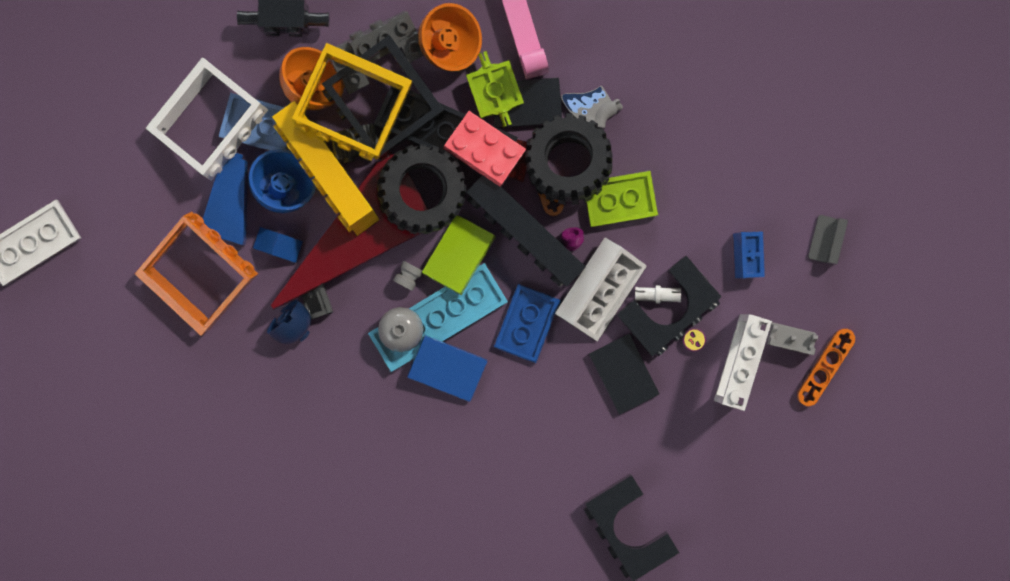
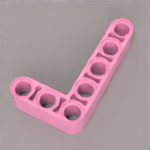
M502 0L526 80L547 74L549 70L544 49L540 47L527 1Z

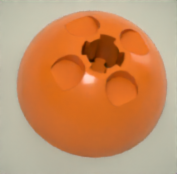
M445 3L430 10L423 18L418 31V42L422 54L433 66L445 71H459L469 67L477 59L482 46V33L478 21L468 9L458 4Z
M298 47L288 52L283 59L279 71V80L285 96L291 102L295 101L297 105L299 104L322 51L311 47ZM328 61L307 110H321L335 103L334 100L329 102L322 92L325 89L322 83L336 74L330 61ZM340 80L333 85V88L341 97L344 85Z

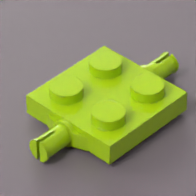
M485 51L483 54L486 61H484L482 53L478 54L482 67L478 71L466 75L481 119L491 115H499L504 128L507 127L504 118H506L508 126L512 125L508 112L514 107L523 105L524 102L510 61L491 64L487 51Z

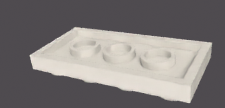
M54 200L0 234V282L2 286L8 285L81 239V236L58 200Z

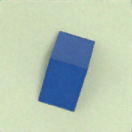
M260 227L253 249L296 263L303 241Z

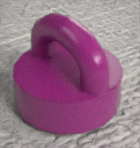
M567 228L561 233L562 243L569 251L578 249L584 242V234L580 228Z

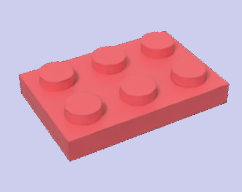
M468 111L443 147L444 150L499 187H501L526 150L470 111Z

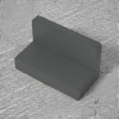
M819 215L808 258L837 265L848 220Z

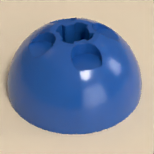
M285 149L270 150L256 158L250 168L249 186L252 195L261 206L276 213H291L301 209L311 200L316 190V186L312 181L315 176L310 178L299 163L302 158L297 160L290 150Z

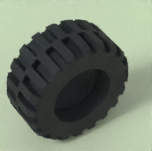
M566 113V118H560V115L553 116V121L551 122L546 119L541 123L540 129L536 128L532 132V139H529L527 142L525 160L529 179L532 185H535L536 191L540 195L545 194L547 200L553 202L556 199L562 205H566V201L572 202V205H577L579 200L584 199L585 202L591 200V195H598L602 191V186L607 185L613 167L611 143L606 138V132L603 128L599 129L598 123L593 120L590 122L586 121V116L579 115L578 118H573V114ZM574 142L584 146L591 156L589 167L583 173L574 177H563L555 174L549 168L548 155L559 144Z
M419 144L415 147L411 145L402 151L396 152L386 162L377 182V200L380 202L382 213L386 214L387 220L391 224H396L397 228L402 231L407 230L411 234L423 233L424 235L441 230L457 216L465 201V176L459 169V163L456 160L453 161L448 152L445 151L443 153L436 146L426 147V144ZM418 168L433 172L441 181L443 188L439 203L426 211L410 208L405 204L400 195L402 178L409 171Z

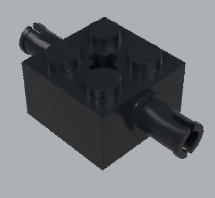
M258 0V11H237V25H258V28L269 37H279L280 33H287L289 37H302V34H308L309 26L329 27L330 22L328 12L309 13V6L305 0Z

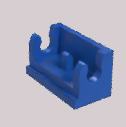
M763 232L733 233L735 278L765 277Z

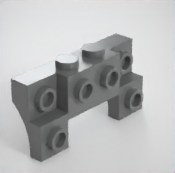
M402 11L383 22L381 19L369 25V29L364 32L362 30L355 31L349 35L350 39L335 46L359 57L390 35L409 62L424 56L419 47L418 32L407 11ZM384 48L368 61L373 62L390 52L387 48ZM329 59L336 73L345 67ZM356 70L341 80L348 94L369 84L365 74Z

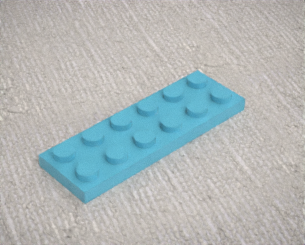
M484 263L477 268L462 295L444 287L409 309L416 312L421 318L424 328L423 337L425 334L444 341L508 301ZM378 327L368 333L391 372L414 359L422 341L421 339L419 344L412 350L395 352L384 346L379 338Z

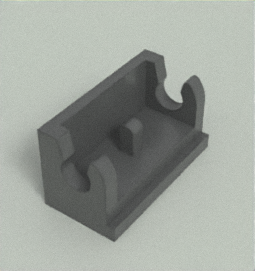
M324 284L302 295L311 320L334 312Z

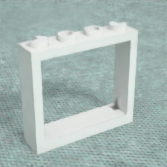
M202 57L146 129L199 173L212 181L217 173H221L225 163L235 156L237 148L242 142L250 137L254 127L263 121L262 117L268 109ZM215 75L250 103L251 106L207 161L201 165L165 134L211 76Z
M740 314L714 401L745 411L772 321L750 314ZM761 325H766L765 331L760 330ZM739 397L744 398L742 405L738 404Z

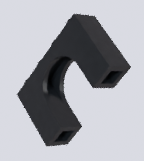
M687 256L681 258L667 270L682 287L687 297V308L680 320L669 325L658 324L643 311L635 300H632L616 314L651 356L655 354L660 356L668 349L667 343L672 339L675 342L685 334L684 329L691 324L694 327L703 319L701 314L707 309L711 312L720 304L718 300L722 296Z
M628 474L586 500L585 505L587 507L583 510L590 521L595 519L598 527L595 529L601 539L606 538L611 546L607 549L614 559L619 558L623 564L619 568L625 578L631 577L632 581H635L680 552L666 531L641 546L626 545L616 537L614 533V519L617 513L624 506L644 495L633 476Z

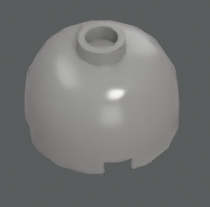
M397 307L390 309L379 321V338L384 346L392 351L405 352L412 350L423 337L424 328L422 320L416 312L409 308Z

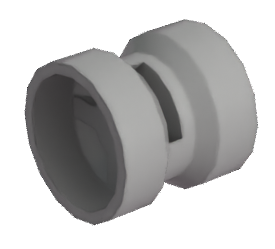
M403 260L400 266L401 274H396L393 281L413 291L416 286L414 280L421 276L422 270Z

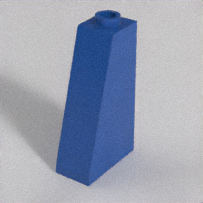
M236 153L233 158L225 163L221 173L216 175L203 220L210 229L220 234L221 239L245 246L247 242L248 161L242 159V154Z

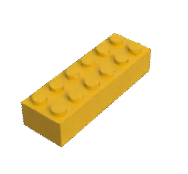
M293 101L272 116L276 122L273 127L296 159L302 158L299 163L310 178L315 176L312 181L323 196L328 194L325 200L336 214L341 213L338 218L348 232L353 230L358 236L379 221V218L325 142L316 137L317 133L310 130L303 132L295 128L296 124L292 122V117L298 105Z

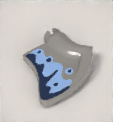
M602 85L590 92L565 93L561 97L565 107L573 114L574 118H578L579 115L586 116V121H595L598 123L599 129H605L606 121L617 114V111L623 109L619 99L611 101Z

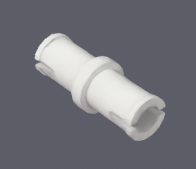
M656 285V288L635 287V301H656V304H660V301L681 302V288H661L659 285Z

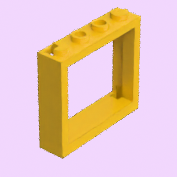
M326 43L294 112L292 122L296 124L295 128L303 132L310 130L317 133L316 137L323 141L329 142L331 139L338 142L337 146L346 151L353 149L360 152L359 156L372 161L374 158L378 160L410 90L412 80ZM329 59L401 90L375 149L303 118Z

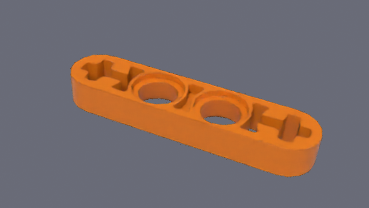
M839 329L833 335L798 390L797 399L802 405H815L855 343V335L851 330ZM848 333L849 343H843L840 347L844 349L843 353L839 349L832 347L834 343L836 346L840 344V334L845 335ZM831 351L838 354V361L835 364H829L826 360L827 354ZM819 370L824 371L826 374V380L823 383H817L814 380V374ZM810 381L814 386L820 387V390L814 389L811 393L814 397L813 400L805 402V397L802 394L804 391L809 392L812 386H808Z

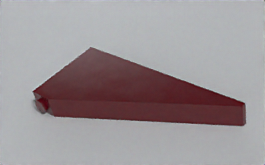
M388 152L380 158V162L375 165L358 188L374 210L379 221L357 236L353 230L348 232L337 216L271 304L273 310L422 234H411L410 231L398 229L396 224H391L387 220L388 217L380 209L381 205L377 200V182L384 165L393 157L394 154L392 152ZM407 173L400 183V195L403 201L414 210H428L409 173Z

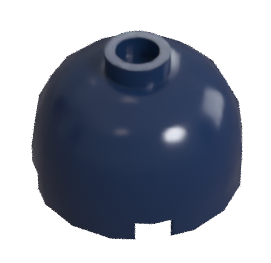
M294 299L281 309L280 312L282 314L278 319L274 317L266 331L274 340L285 345L294 344L298 340L302 342L310 334V331H308L311 324L310 314L301 302Z

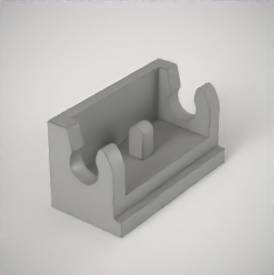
M772 322L767 344L814 355L816 350L814 345L815 341L818 340V335L815 332Z

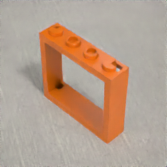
M190 212L179 220L136 271L135 275L202 336L213 327L258 273L250 262L243 260L238 255L237 250L233 246L227 245L221 239L217 231L210 229L204 223L201 216ZM188 226L244 278L209 319L154 268Z

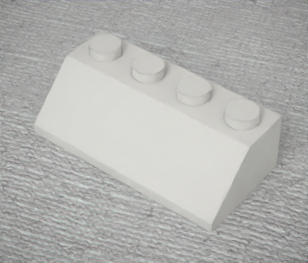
M604 238L555 314L598 341L647 266L621 246Z

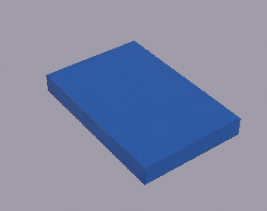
M518 284L494 347L536 363L560 300Z
M424 334L407 377L470 402L488 360Z

